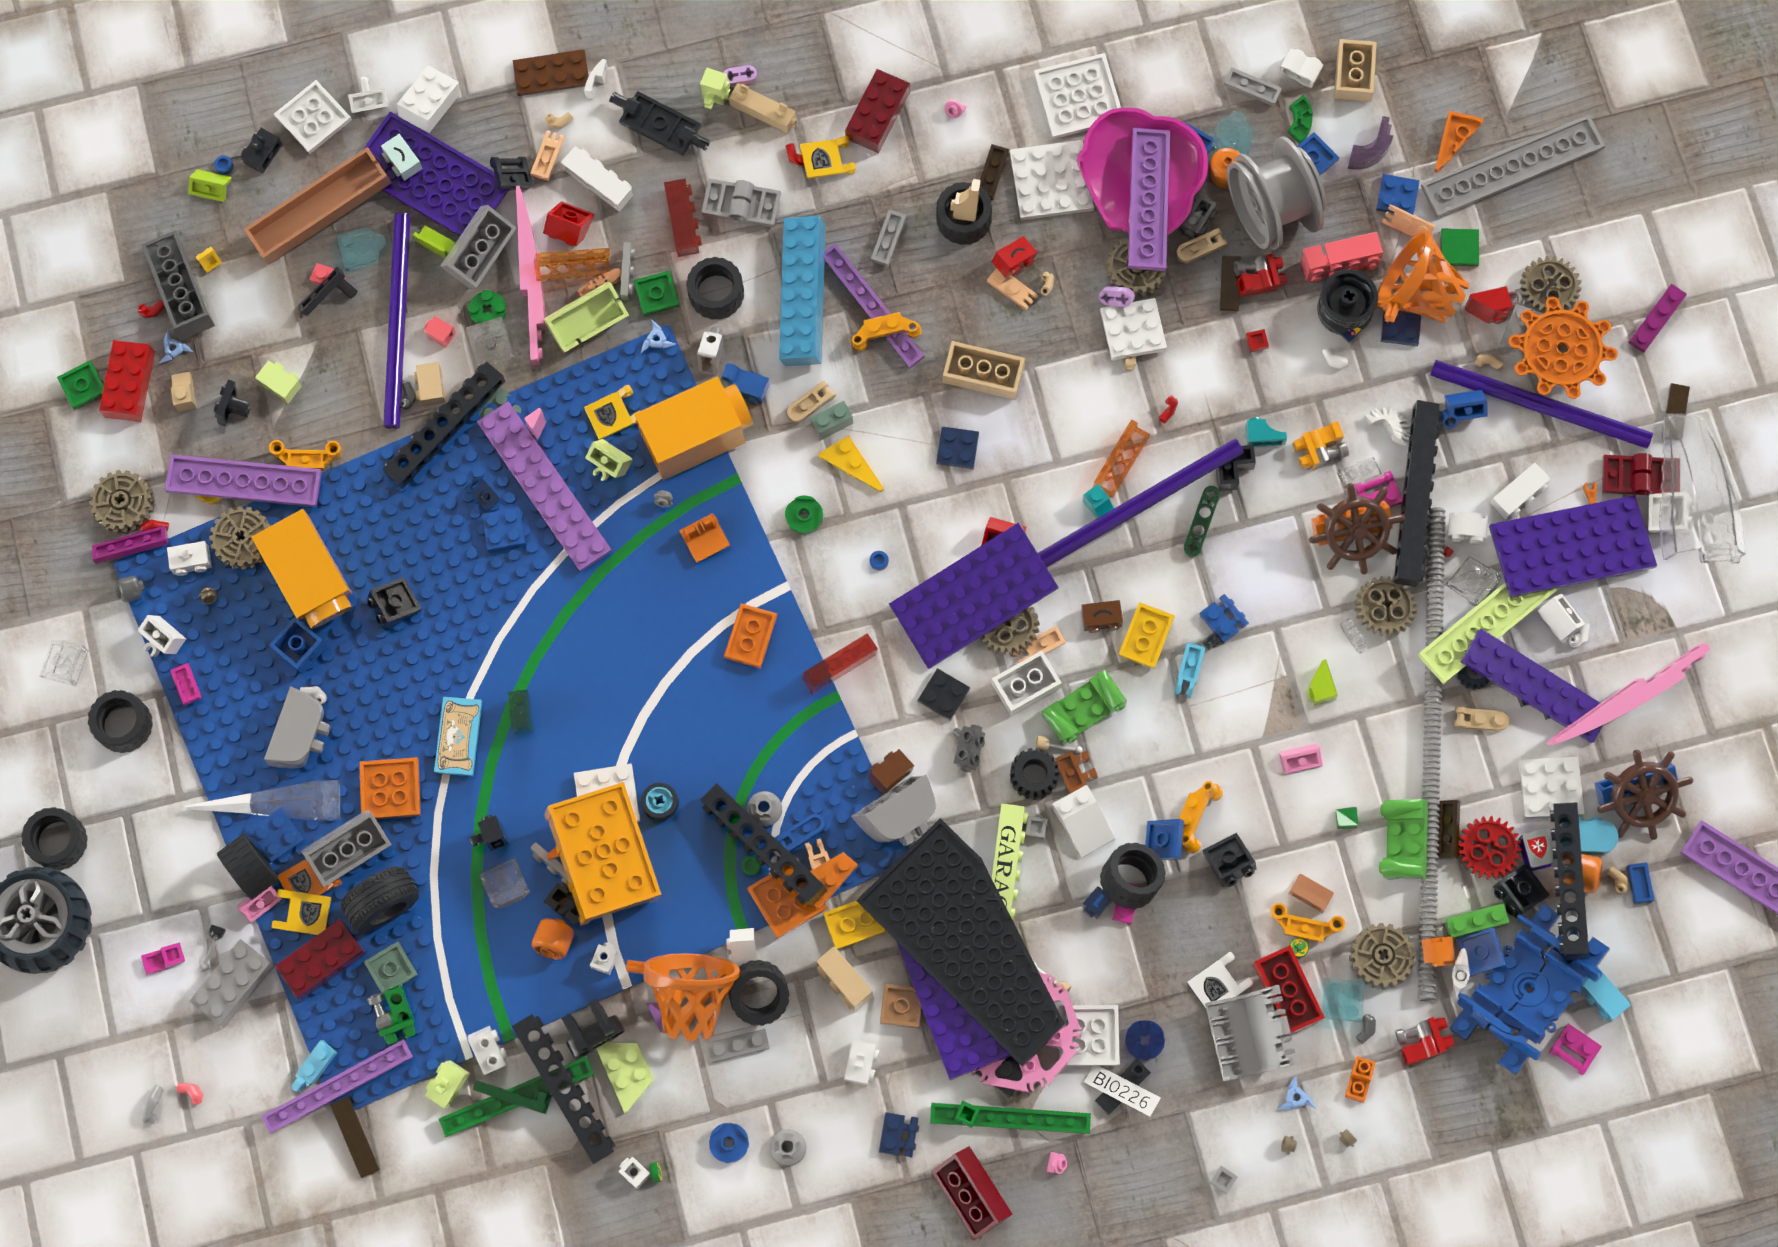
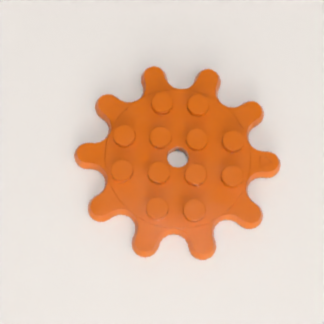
M1549 297L1545 302L1546 312L1543 315H1536L1531 310L1522 311L1520 319L1527 326V331L1523 335H1512L1508 340L1512 348L1519 349L1524 353V359L1516 364L1515 372L1520 376L1528 373L1537 375L1539 378L1537 391L1541 395L1549 394L1553 386L1559 385L1566 390V394L1570 399H1576L1581 394V382L1585 380L1590 381L1596 386L1605 384L1606 376L1600 371L1599 365L1602 361H1613L1618 356L1615 348L1605 346L1602 342L1603 335L1611 330V323L1607 320H1600L1599 322L1589 321L1587 318L1589 304L1586 301H1578L1572 310H1564L1560 305L1559 299ZM1563 344L1567 347L1568 351L1562 353L1558 350L1557 346Z

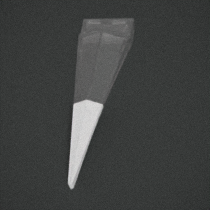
M317 780L187 805L184 808L188 810L269 816L282 807L289 818L318 821L339 820L340 781Z

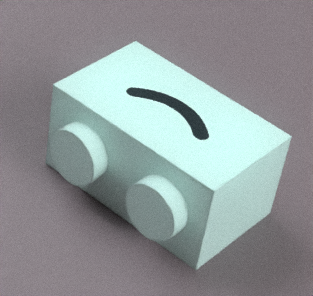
M400 134L381 145L383 150L381 155L387 163H392V170L397 177L401 176L405 181L423 169L420 161Z

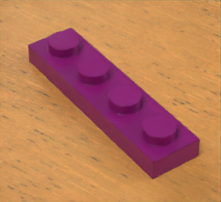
M1671 284L1628 343L1645 353L1684 300L1687 293Z
M164 525L92 545L93 561L95 564L168 545L167 529Z

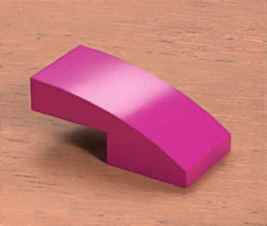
M180 942L162 947L158 951L141 955L146 976L185 962Z

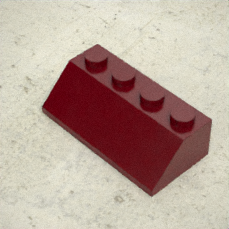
M970 1146L955 1153L931 1171L974 1240L1013 1215Z

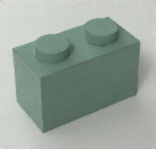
M844 401L811 417V425L820 441L853 424V416Z

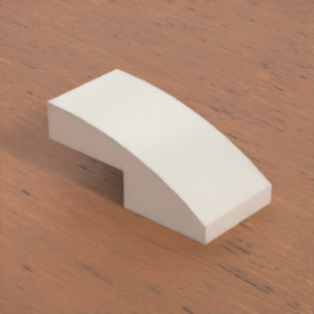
M602 59L595 66L588 77L584 88L586 98L593 99L597 83L604 84L608 70L605 59Z

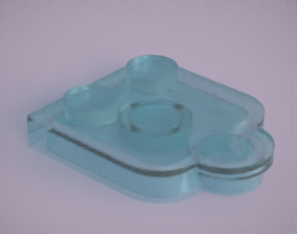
M1233 111L1229 116H1224L1217 122L1212 150L1218 151L1223 148H1232L1240 154L1248 156L1253 129L1250 124L1246 123V117L1242 112Z
M361 228L336 236L346 271L376 263L380 258L379 251L383 250L386 245L384 236L378 233L374 234L369 228Z

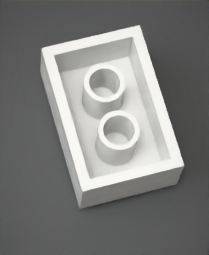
M427 66L397 103L398 116L430 133L460 95L459 82Z
M1043 651L1036 653L992 678V685L1010 716L1061 689L1062 684Z

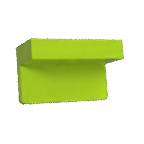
M197 169L189 177L188 194L224 202L226 200V188L231 182L232 177Z
M424 226L419 234L416 232L413 234L417 244L444 259L456 243L427 226Z

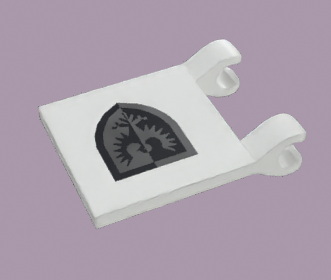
M1232 952L1227 953L1187 982L1205 1008V1003L1236 997L1253 985V981L1250 978L1237 985L1225 968V965L1235 959Z

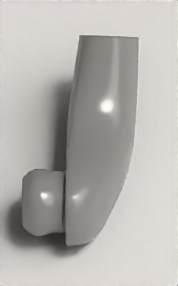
M155 1085L143 1109L142 1121L144 1123L148 1122L150 1125L154 1124L157 1119V1115L152 1112L163 1093V1088Z

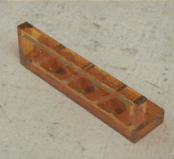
M599 248L536 253L533 260L536 280L598 277L610 271L608 261L610 249ZM604 262L605 271H598L593 266L596 263ZM578 264H583L588 269L585 272H579L575 267ZM564 265L570 270L562 274L557 268ZM539 267H547L551 272L549 275H540Z
M1132 419L1094 481L1093 487L1097 484L1102 487L1105 481L1114 480L1115 487L1112 492L1102 487L1111 498L1115 496L1150 437V434L1138 428V423ZM1135 432L1144 437L1142 442L1133 444L1132 436ZM1132 448L1133 457L1124 460L1123 451ZM1123 464L1124 472L1115 475L1114 466Z

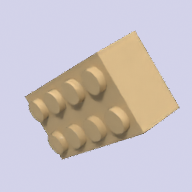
M952 341L943 372V383L1016 400L1025 366V358Z

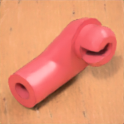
M178 1083L177 1093H187L191 1098V1102L195 1105L202 1102L203 1093L196 1084Z

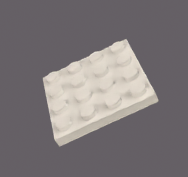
M1105 53L1034 70V76L1053 139L1088 131L1099 116L1111 109L1121 108Z
M1083 140L1010 150L1020 221L1094 211L1092 197L1076 162L1078 155L1083 150Z

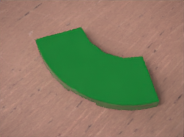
M1304 95L1289 107L1294 121L1288 129V133L1298 144L1307 138L1312 126V108Z

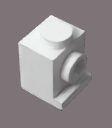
M605 942L603 946L598 944L593 960L590 963L591 969L610 975L618 955L617 950H614L615 946ZM606 953L608 955L607 959L602 960L601 955Z
M633 1157L631 1159L626 1158L619 1166L621 1168L619 1172L636 1189H639L651 1176ZM632 1169L638 1170V1174L636 1176L631 1175Z

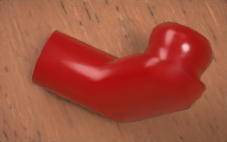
M159 300L153 307H147L142 304L138 307V312L144 318L156 317L165 308L162 300Z
M1170 395L1165 400V403L1169 406L1158 417L1164 424L1174 415L1178 405V399H1175L1173 395Z
M148 520L141 524L140 530L143 532L165 525L168 531L169 523Z

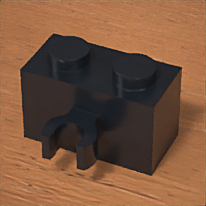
M260 127L258 132L256 131L253 134L250 144L242 150L241 158L244 164L263 174L283 144L278 136Z
M496 815L483 817L482 821L478 822L481 833L469 837L473 847L485 842L490 851L509 845L502 823Z

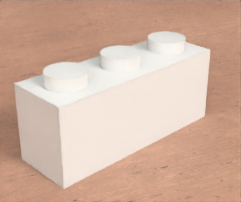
M1534 463L1496 495L1490 504L1505 520L1510 516L1514 518L1521 512L1520 508L1524 504L1528 506L1535 500L1533 496L1538 492L1542 494L1548 489L1549 486L1547 484L1551 478Z

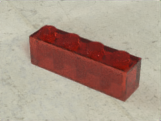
M686 178L664 182L678 257L700 253L699 246H702L700 235L696 236V229H699L697 218L693 219L692 214L696 210L694 201L690 202L689 198L690 195H693L691 184L687 185Z
M867 633L804 671L802 681L811 694H814L876 656L878 648Z

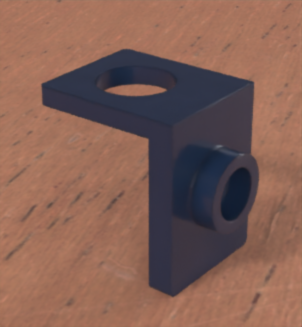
M479 476L464 488L486 512L500 500L487 482Z

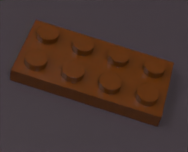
M585 49L512 60L518 96L583 87L586 85L589 77Z

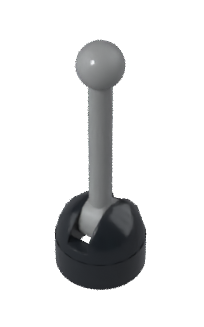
M211 924L209 936L212 938L205 960L200 965L201 971L207 970V963L215 941L223 938L226 929Z

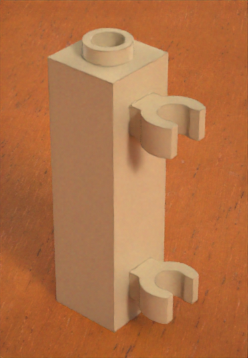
M737 83L729 97L730 106L787 134L797 124L796 111L788 108L787 105L781 102L778 103L749 89L744 84Z

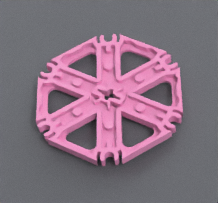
M1040 973L1054 1003L1056 1001L1063 1003L1069 1019V1024L1063 1027L1046 1044V1046L1061 1048L1063 1050L1062 1057L1050 1070L1046 1071L1041 1068L1036 1054L1024 1067L1020 1065L1023 1076L1019 1081L996 1077L995 1071L1007 1058L971 1072L973 1076L977 1071L982 1072V1076L979 1079L980 1082H983L986 1076H988V1079L983 1083L984 1085L1029 1093L1027 1084H1030L1031 1091L1035 1092V1083H1040L1043 1089L1045 1088L1043 1079H1045L1049 1086L1078 1052V1050H1073L1070 1047L1079 1048L1080 1045L1073 1043L1072 1040L1075 1037L1081 1038V1034L1078 1032L1073 1033V1031H1082L1067 989L1065 988L1063 992L1059 993L1064 985L1060 984L1057 988L1053 987V983L1056 981L1055 977L1051 978L1049 983H1047L1051 975Z

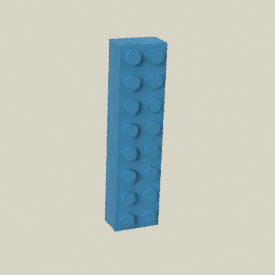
M820 216L784 218L779 360L785 366L822 363L826 224Z

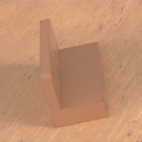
M1299 874L1288 894L1323 913L1334 892L1303 874Z

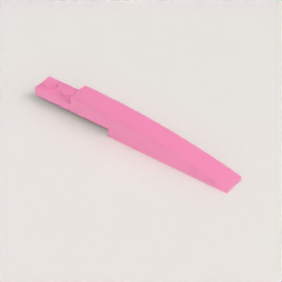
M516 186L520 291L522 296H528L530 359L533 366H539L540 359H543V349L540 348L539 341H542V330H546V323L543 320L545 318L543 286L530 219L520 186Z
M1707 643L1698 644L1645 681L1644 678L1633 680L1546 741V743L1553 745L1569 740L1637 708L1685 677L1683 672L1691 667L1690 664L1705 658V653L1711 649Z

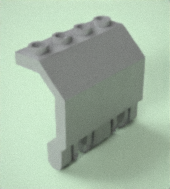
M1279 985L1232 998L1205 1003L1223 1081L1261 1074L1298 1064L1297 1056L1286 1058V1055L1296 1053L1295 1049L1290 1048L1284 1051L1282 1044L1292 1040V1036L1281 1038L1282 1035L1291 1033L1287 1016L1276 1018V1016L1286 1014L1285 1009L1274 1011L1273 1003L1283 1001L1282 996L1271 998V996L1281 994Z

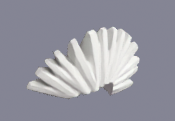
M1384 407L1382 408V413L1376 408L1374 411H1370L1371 415H1364L1371 426L1381 424L1392 441L1406 446V442L1409 441L1408 437H1410V431L1406 429L1410 426L1404 424L1407 422V419H1403L1405 416H1400V412L1397 413V410L1393 411V409H1390L1387 414Z
M1465 948L1461 949L1452 972V980L1457 998L1458 994L1463 992L1470 976Z

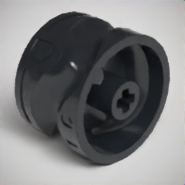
M1345 269L1333 273L1325 281L1318 300L1317 313L1321 323L1326 329L1338 335L1344 334L1349 329L1360 328L1364 330L1369 325L1377 305V288L1374 282L1360 271Z

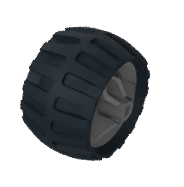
M27 867L24 870L14 871L6 875V879L0 882V962L19 972L37 974L56 971L59 967L68 965L75 959L74 956L79 951H82L87 944L85 941L92 929L90 903L77 882L58 870L45 867ZM48 898H52V901H51V902L48 904V906L43 910V908H44V906H45V904H46L47 899H48ZM31 930L26 943H22V939Z

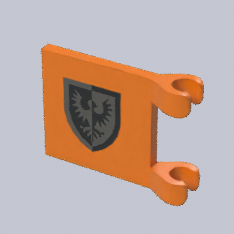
M306 859L277 875L284 890L322 895L342 884L340 878L323 887Z

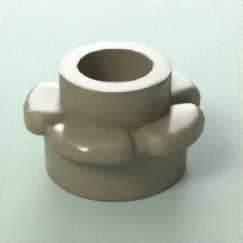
M210 587L204 588L199 594V599L202 600L203 604H212L217 600V591Z
M1347 1129L1343 1132L1340 1131V1141L1346 1147L1349 1145L1354 1147L1353 1144L1357 1142V1139Z
M1284 1136L1281 1151L1286 1152L1287 1155L1296 1149L1297 1141L1294 1140V1136Z

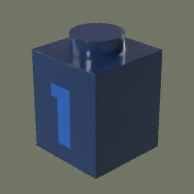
M1097 886L1082 905L1084 908L1083 912L1090 918L1095 917L1098 919L1112 901Z

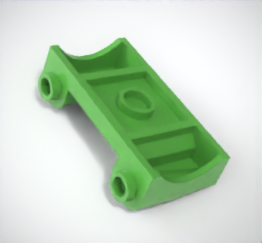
M1104 669L1074 692L1042 710L1041 716L1053 729L1062 745L1066 743L1071 744L1078 739V735L1113 712H1119L1124 709L1127 699Z
M1424 799L1384 800V804L1380 806V813L1387 820V855L1379 863L1380 874L1387 880L1399 878L1426 879L1428 802Z

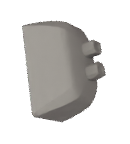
M290 686L264 758L268 766L289 769L302 768L306 765L311 752L322 753L325 743L316 740L318 734L328 736L331 727L322 722L324 709L318 700Z
M927 775L908 778L851 817L868 836L877 842H891L899 839L904 846L909 845L915 840L910 832L915 830L918 836L925 834L929 830L926 821L930 819L936 809L934 793Z

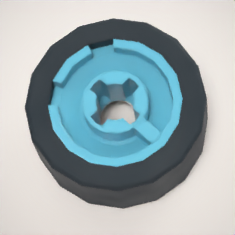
M663 782L653 783L643 791L641 805L648 817L656 821H665L677 812L679 798L669 784ZM658 799H663L664 804L657 805L656 802Z

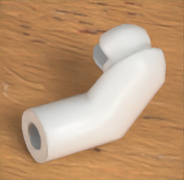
M1331 347L1322 350L1330 367L1342 369L1348 365V359L1334 355Z
M1585 623L1580 628L1578 634L1569 637L1568 642L1570 646L1579 647L1588 641L1590 624Z
M318 686L300 687V691L312 696L321 704L326 702V694Z

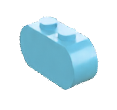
M1579 817L1581 854L1607 855L1614 849L1618 842V831L1611 822L1602 821V818L1599 817L1590 818V820H1582ZM1565 822L1561 827L1567 828L1570 824ZM1563 841L1561 844L1563 846H1570L1571 842Z

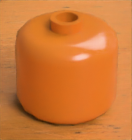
M1223 148L1213 154L1208 174L1215 186L1229 189L1227 167L1234 161L1235 156L1240 154L1238 151L1232 148Z
M1581 854L1584 892L1596 893L1601 877L1602 859ZM1569 860V864H1565V865H1570V864H1572L1573 862H1572L1571 860ZM1566 878L1567 884L1574 882L1572 878Z
M543 919L538 925L531 946L544 957L555 960L563 959L574 937V931L561 919Z

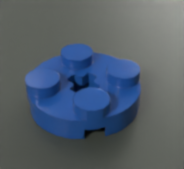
M720 1124L710 1135V1151L721 1162L727 1164L738 1162L746 1155L749 1148L748 1135L738 1124ZM726 1138L729 1140L734 1139V1146L732 1148L724 1147L726 1143L724 1140Z

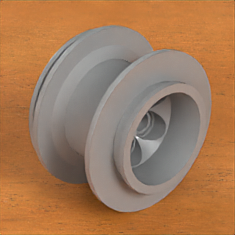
M1284 136L1274 141L1273 161L1257 167L1247 155L1239 154L1235 156L1234 161L1227 167V182L1236 212L1250 238L1262 249L1269 247L1275 250L1281 247L1283 243L1282 226L1299 220L1307 230L1315 233L1322 229L1324 222L1323 212L1326 209V196L1319 173L1309 155Z

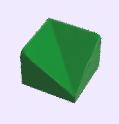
M1357 807L1336 809L1337 829L1358 827Z
M962 1100L954 1119L973 1128L981 1109Z

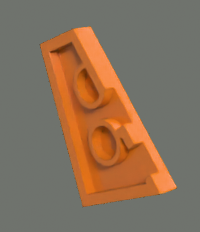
M844 852L810 871L827 889V892L814 904L819 910L858 867V864ZM801 882L798 888L806 887L807 882Z

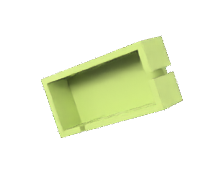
M606 282L545 317L543 320L561 351L565 353L579 345L575 339L578 338L580 342H584L629 316L621 300L614 301L619 296L611 282Z

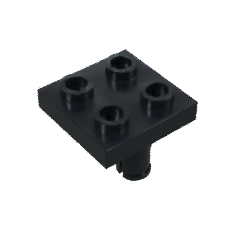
M228 380L226 385H222L220 395H222L220 402L217 401L214 407L217 423L222 426L226 425L229 414L234 413L248 418L251 409L248 401L235 398L237 388L235 381Z

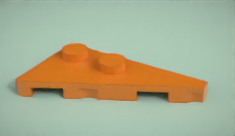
M1453 111L1448 112L1434 172L1439 173L1482 125L1483 118Z

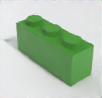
M1503 903L1447 918L1443 924L1447 936H1452V939L1456 940L1457 938L1491 927H1495V929L1505 927L1509 923V919Z

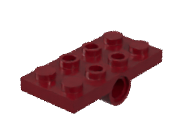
M1637 453L1633 456L1604 454L1602 457V493L1647 496L1649 494L1680 493L1681 459L1652 457L1648 453Z

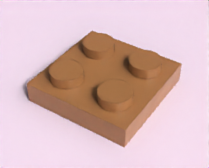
M884 984L880 1024L920 1028L922 1007L914 987Z

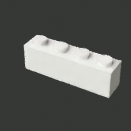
M575 146L562 160L563 170L620 212L633 197L632 186L624 180L622 182L618 179L617 174L612 170H606L599 160L590 158L587 151L584 149L580 150Z

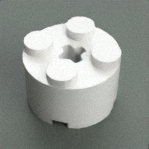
M1454 512L1449 513L1447 537L1450 538L1451 543H1462V540L1469 541L1471 545H1481V542L1485 541L1487 536L1488 516L1485 515L1484 518H1481V514L1475 512H1459V515L1454 516Z

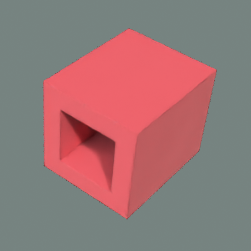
M436 316L425 325L424 331L426 336L445 348L456 334L453 326Z

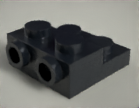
M404 577L370 590L367 598L369 608H374L377 613L376 620L378 624H383L385 629L401 623L404 618L417 614L422 609Z
M1237 832L1202 850L1222 887L1226 885L1231 887L1237 883V879L1243 876L1245 878L1251 877L1255 870H1257L1255 860Z
M1527 863L1493 886L1495 897L1499 900L1502 899L1506 905L1507 913L1511 916L1514 915L1516 919L1519 914L1523 915L1550 896Z

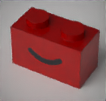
M1022 236L998 250L991 262L1006 278L1010 275H1016L1024 267H1030L1035 262L1034 258L1038 252Z

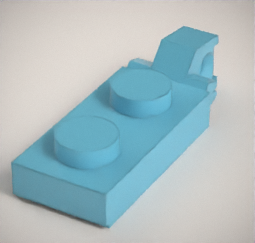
M320 1040L295 1075L297 1079L291 1088L296 1092H302L306 1086L310 1087L312 1084H315L337 1052L324 1040Z

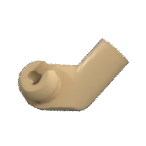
M569 112L560 118L555 117L553 114H548L545 120L549 127L562 128L571 122L573 117Z
M1044 272L1041 280L1046 283L1041 288V294L1047 296L1053 290L1054 275Z
M1480 354L1474 361L1478 368H1482L1484 364H1489L1497 371L1504 364L1491 354Z
M1612 866L1607 874L1615 880L1616 892L1624 894L1628 891L1627 877Z

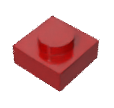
M1265 329L1246 333L1250 353L1269 349Z

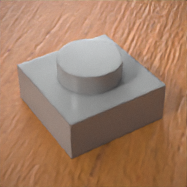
M1028 816L1025 836L1044 839L1048 819Z
M1220 1166L1210 1184L1227 1194L1238 1176Z

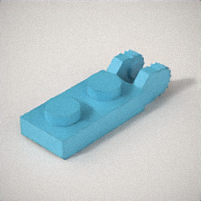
M1187 642L1177 678L1178 683L1175 695L1181 693L1182 682H1187L1190 685L1187 689L1186 698L1191 699L1206 647Z

